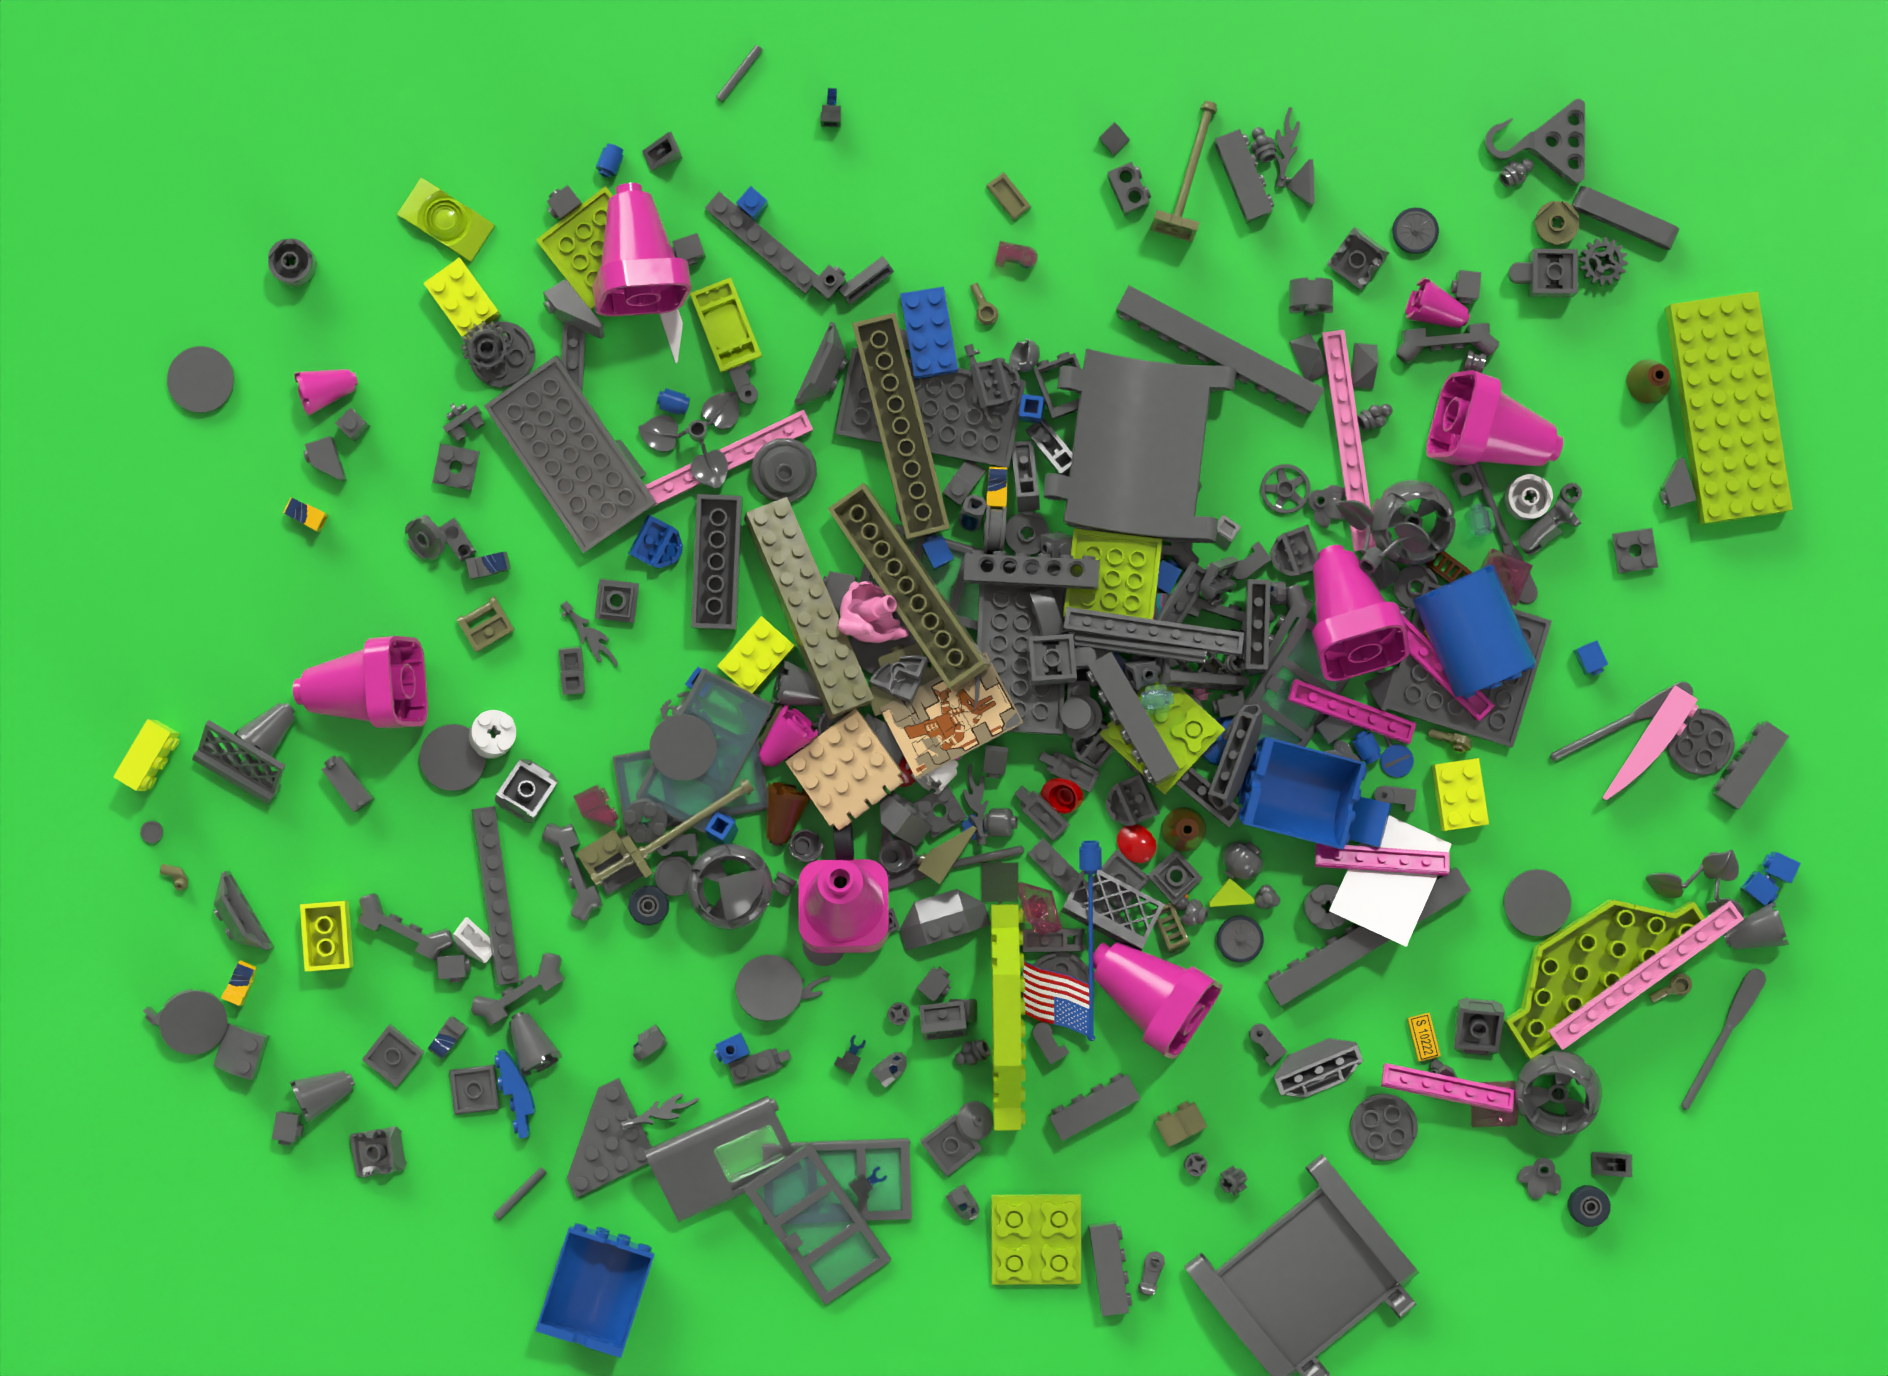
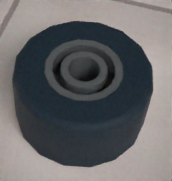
M647 885L633 892L629 899L628 908L630 915L636 922L650 926L659 923L666 917L670 903L668 896L657 886Z
M1583 1185L1576 1188L1568 1199V1210L1571 1217L1586 1227H1595L1602 1224L1610 1214L1611 1204L1608 1196L1602 1190L1592 1185Z

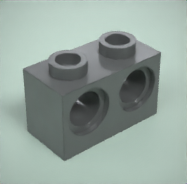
M1130 162L1107 172V178L1124 216L1149 205L1151 195L1147 186H1142L1140 181L1142 174L1138 166L1134 167L1133 163ZM1123 173H1128L1132 180L1124 183L1120 180L1119 176ZM1131 193H1136L1140 196L1141 200L1138 203H1132L1128 196Z

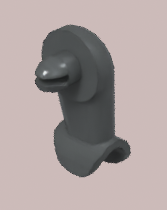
M1153 1251L1145 1258L1142 1282L1140 1281L1138 1290L1142 1294L1154 1295L1158 1286L1156 1284L1165 1264L1164 1256L1161 1253Z

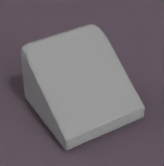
M1222 515L1218 521L1216 543L1226 549L1241 526L1225 515Z

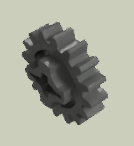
M1605 237L1602 243H1600V240L1596 238L1594 245L1589 242L1586 245L1588 250L1583 249L1581 251L1584 257L1580 258L1578 262L1584 263V266L1579 270L1586 271L1584 278L1586 279L1590 276L1592 278L1591 284L1599 281V286H1603L1606 281L1608 285L1613 284V279L1618 281L1621 279L1619 274L1626 272L1622 266L1628 264L1627 261L1623 260L1627 253L1620 252L1623 246L1616 247V240L1608 243V239ZM1597 248H1605V250L1600 253L1597 251H1593ZM1613 253L1615 254L1617 261L1614 260ZM1602 258L1606 259V265L1604 266L1601 265L1602 261L1600 259ZM1589 262L1592 263L1594 270L1591 269ZM1605 271L1613 272L1611 275L1601 276Z

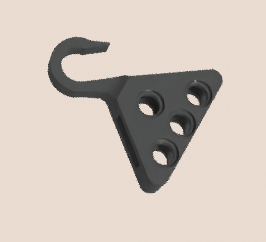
M1575 99L1537 130L1526 135L1508 151L1497 150L1493 145V136L1505 128L1513 118L1494 125L1485 136V149L1491 157L1497 160H1506L1523 150H1527L1571 186H1577L1585 177V103L1581 99ZM1575 116L1578 119V125L1570 124L1568 117ZM1551 137L1555 139L1556 146H1548L1546 138ZM1575 138L1578 141V147H1571L1568 139ZM1568 160H1575L1578 163V169H1571L1568 165Z

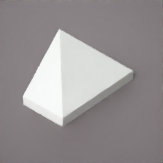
M465 917L453 934L459 951L486 963L492 955L490 938L468 917Z

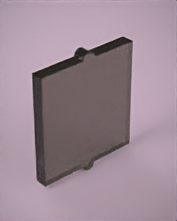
M998 861V863H981L982 902H998L1001 904L1002 902L1018 901V863H1002V861Z

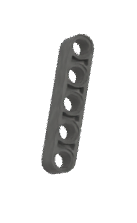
M1580 186L1572 204L1576 211L1665 250H1671L1679 232V228L1671 223L1585 186Z

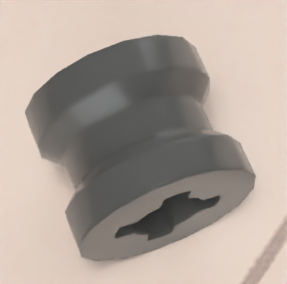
M1468 350L1463 371L1474 370L1482 373L1486 354L1481 353L1478 355L1472 350Z
M778 871L776 874L777 878L773 882V889L789 897L791 894L790 889L796 885L797 881Z
M897 1002L890 1006L888 1018L893 1024L903 1025L909 1020L910 1010L906 1004Z
M1190 1153L1185 1158L1184 1166L1190 1175L1201 1176L1207 1170V1160L1200 1153Z

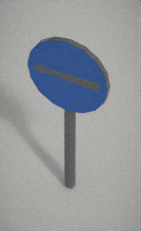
M1384 736L1388 748L1381 755L1383 770L1392 777L1405 776L1413 767V754L1404 745H1392L1390 738Z

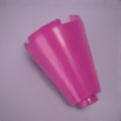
M1424 277L1418 281L1416 285L1420 286L1417 292L1412 291L1407 302L1405 313L1408 315L1406 318L1453 328H1460L1467 324L1470 317L1468 308L1430 279Z
M349 369L294 373L295 382L299 384L297 390L307 416L355 391V386L358 385L355 372L351 373Z
M786 705L781 709L758 752L759 760L767 767L777 766L818 736L817 729L814 732L811 729L813 723L795 708L790 711L788 710L789 706Z

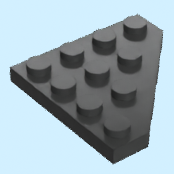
M620 1078L599 1087L567 1176L576 1197L648 1163L644 1150L651 1148L652 1145L642 1124L634 1125L633 1128L624 1131L620 1125V1122L626 1121V1115H629L631 1120L638 1117Z

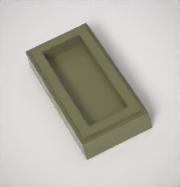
M1004 172L986 185L1013 221L1031 208V205Z

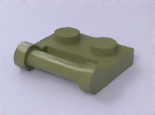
M495 596L490 598L488 603L471 613L456 618L475 652H479L515 630ZM493 609L496 611V615L470 629L469 623Z
M615 829L577 852L578 857L597 887L603 884V880L624 867H630L635 864ZM621 852L622 859L603 871L596 872L595 867Z

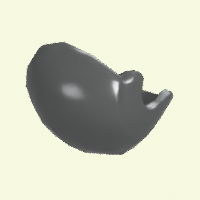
M1025 339L1026 342L1018 341L1009 359V365L1014 366L1017 371L1023 373L1031 371L1037 365L1040 358L1039 346L1029 339Z
M803 829L796 831L790 837L788 849L795 860L808 863L815 861L821 856L823 844L817 833Z

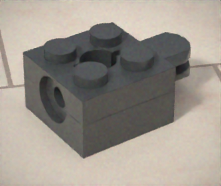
M1533 249L1529 252V262H1516L1511 265L1508 270V278L1514 284H1529V297H1574L1578 293V249Z
M1073 634L1028 637L1026 641L1030 686L1074 683L1077 679L1076 670L1088 669V665L1096 661V654L1092 648H1074Z

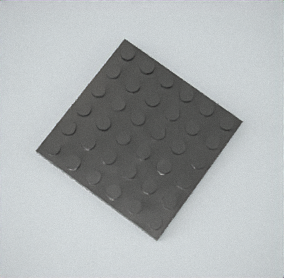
M1424 581L1420 596L1441 586ZM1415 609L1411 624L1428 639L1426 632H1424L1425 627L1417 609ZM1513 609L1536 660L1535 668L1526 672L1521 671L1522 676L1516 679L1502 680V685L1494 689H1480L1495 705L1481 721H1477L1410 654L1398 664L1399 671L1387 709L1513 748L1552 621Z

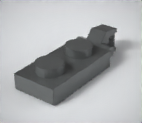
M1042 751L1038 760L1048 764L1046 770L1050 771V773L1062 779L1071 780L1088 792H1091L1100 774L1099 771L1062 753L1054 752L1053 756Z
M1023 785L1015 792V795L1022 801L1019 804L1023 808L1022 811L1053 841L1070 825L1039 793L1037 794L1034 790L1030 793Z
M770 1048L728 1064L734 1082L738 1084L778 1070V1068L782 1067V1061L791 1059L789 1049L778 1053L776 1048Z

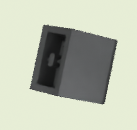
M894 791L891 794L887 792L888 795L880 800L881 824L894 835L917 847L932 828V825L926 821L928 816L920 810H916L913 807L914 804L906 798H902Z

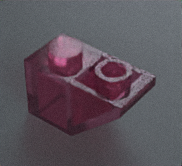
M596 785L573 796L583 817L611 827L618 825L616 820L619 819V816L614 807L611 809L607 800L610 797L605 787L600 788V785Z

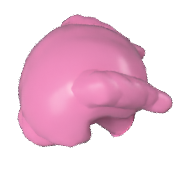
M870 581L851 583L849 591L844 595L840 606L838 628L841 633L851 635L862 642L872 643L898 640L909 635V630L900 626V621L893 618V612L897 608V603L893 596L883 594L884 592L881 587Z

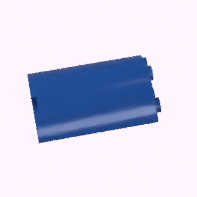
M1494 564L1483 567L1456 581L1413 599L1455 697L1463 696L1464 699L1476 695L1475 691L1494 689L1502 685V680L1516 679L1522 676L1521 671L1526 672L1535 668L1536 660Z
M1269 737L1261 738L1257 742V752L1253 753L1239 791L1238 804H1242V808L1238 814L1241 823L1344 850L1345 845L1348 844L1350 839V833L1348 832L1350 824L1355 819V811L1352 810L1353 804L1360 799L1361 781L1365 779L1367 773L1366 763Z
M575 1223L574 1226L568 1228L535 1331L568 1342L579 1343L587 1348L621 1358L655 1254L651 1251V1246L634 1243L631 1241L630 1236L620 1233L618 1236L609 1234L610 1230L602 1227H597L596 1230H593L585 1225Z

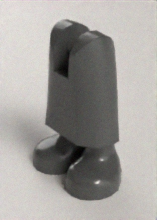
M1560 498L1548 513H1545L1519 538L1518 543L1527 555L1532 556L1551 540L1563 533L1559 528L1561 524L1568 523L1573 527H1578L1581 522L1569 506Z

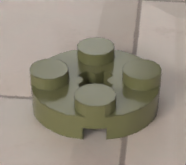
M1564 201L1546 203L1539 209L1534 220V227L1539 238L1552 246L1568 243L1575 237L1579 229L1578 212L1571 204ZM1552 218L1556 220L1560 218L1562 220L1560 223L1562 228H1554L1552 226Z

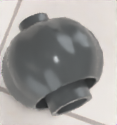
M1242 841L1230 843L1223 853V862L1227 868L1224 872L1232 880L1236 878L1242 880L1256 878L1263 868V859L1259 856L1262 851L1251 841H1248L1246 844Z

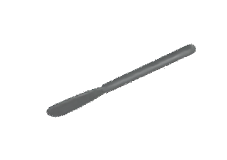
M1476 462L1472 466L1482 485L1481 492L1501 539L1507 571L1516 597L1522 603H1532L1538 595L1537 587L1521 554L1509 538L1480 463Z
M1678 682L1641 704L1632 713L1551 753L1550 758L1556 761L1634 721L1655 716L1674 686L1679 687L1692 696L1693 689L1687 682Z
M1016 846L961 858L956 861L952 869L1020 855L1024 852V848ZM918 864L894 874L885 870L888 876L889 889L905 886L922 880L927 876L918 871L920 867Z
M1760 969L1748 971L1728 1012L1725 1026L1681 1104L1683 1110L1690 1108L1732 1030L1744 1018L1764 987L1766 976Z

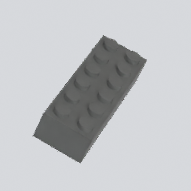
M697 494L691 628L737 630L742 496Z
M1112 652L1089 664L1088 672L1086 673L1092 687H1098V697L1103 706H1109V716L1114 725H1120L1122 729L1120 735L1125 744H1131L1133 748L1131 754L1136 763H1142L1144 766L1143 775L1149 784L1153 782L1156 787L1179 774L1178 765Z

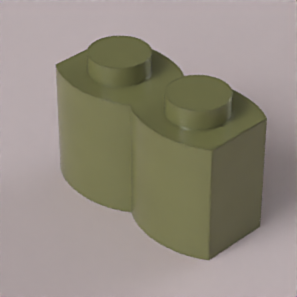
M1187 1100L1177 1106V1111L1171 1114L1169 1111H1166L1157 1116L1158 1121L1154 1123L1167 1147L1208 1127L1195 1102L1189 1103Z

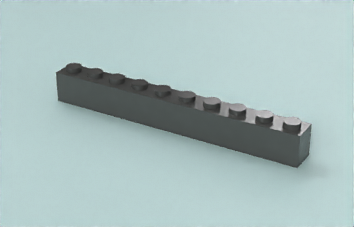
M1130 285L1116 308L1115 312L1119 313L1118 317L1126 322L1132 320L1138 323L1137 327L1148 333L1151 330L1157 333V338L1166 343L1172 341L1178 344L1177 348L1185 353L1191 351L1197 354L1196 358L1204 363L1210 361L1216 366L1235 368L1236 380L1244 384L1249 382L1255 385L1254 389L1265 395L1267 392L1274 395V399L1281 404L1286 405V403L1295 406L1294 410L1302 415L1313 412L1325 389Z
M1449 866L1448 876L1440 875L1437 877L1417 923L1471 891L1458 868L1454 867L1451 869ZM1352 924L1343 930L1345 934L1339 938L1336 935L1325 941L1326 945L1320 949L1314 947L1306 952V958L1301 961L1297 958L1287 964L1288 968L1282 972L1277 970L1268 975L1269 980L1265 983L1277 1003L1282 1006L1391 939L1363 926Z

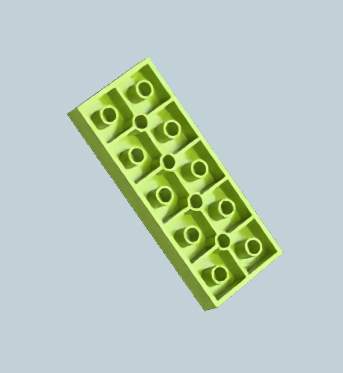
M1758 291L1670 304L1665 308L1693 488L1697 499L1695 501L1699 525L1784 513L1793 510Z

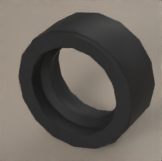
M852 822L840 831L834 825L833 838L836 860H854Z

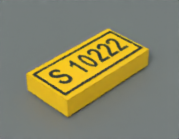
M1430 1013L1407 1018L1418 1061L1441 1056Z

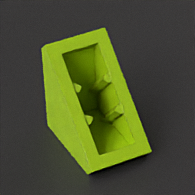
M1230 878L1226 880L1208 901L1209 907L1255 904L1254 898Z

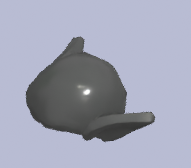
M882 825L881 849L878 855L879 864L889 873L894 874L917 863L922 855L915 854L914 846L896 835L893 836L890 830Z

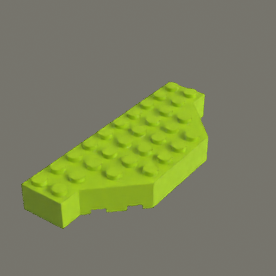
M1608 899L1536 945L1533 950L1521 1008L1503 1020L1525 1057L1532 1059L1556 1044L1548 1032L1550 1029L1702 921L1704 916L1696 903L1688 901L1670 913Z
M991 904L994 1130H1021V1125H1026L1025 1109H1021V1102H1025V1087H1021V1081H1026L1025 1066L1021 1065V1060H1026V1047L1024 1042H1021V1038L1025 1037L1024 1020H1021V1015H1025V1001L1021 998V992H1025V978L1023 975H1020V968H1024V955L1019 952V945H1023V931H1019V923H1023V909H1018V904Z

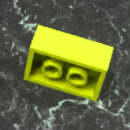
M460 257L424 282L426 288L461 336H466L468 334L466 329L471 330L474 323L481 325L482 321H485L486 324H489L501 315Z
M761 616L718 664V667L740 687L754 694L796 646Z
M147 719L113 777L136 791L151 789L157 780L155 777L159 769L162 770L168 762V758H166L168 753L177 747L180 733L158 720Z
M1479 758L1431 765L1441 831L1488 825L1489 820Z
M349 900L300 904L305 971L354 967Z

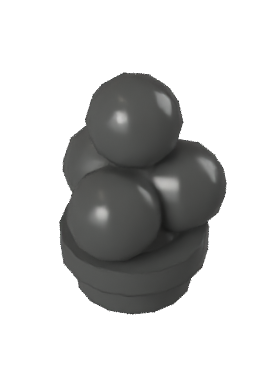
M1254 128L1252 137L1256 141L1251 144V151L1255 153L1256 158L1261 163L1272 161L1277 156V149L1273 138L1267 137L1263 128Z
M1524 159L1521 164L1516 161L1509 162L1502 169V172L1499 173L1500 181L1507 188L1524 183L1526 172H1530L1533 169V162L1530 159Z
M1383 404L1382 406L1371 405L1368 410L1364 409L1357 416L1358 423L1364 431H1372L1376 427L1382 428L1386 424L1385 417H1389L1393 413V409L1390 404Z
M1265 884L1257 891L1255 904L1258 908L1269 909L1280 904V897L1270 885Z
M978 1039L973 1042H965L962 1045V1052H958L955 1055V1062L958 1065H965L967 1063L972 1066L977 1064L978 1060L980 1062L986 1060L991 1054L987 1042Z

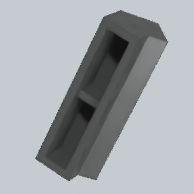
M882 256L838 290L851 305L894 271Z

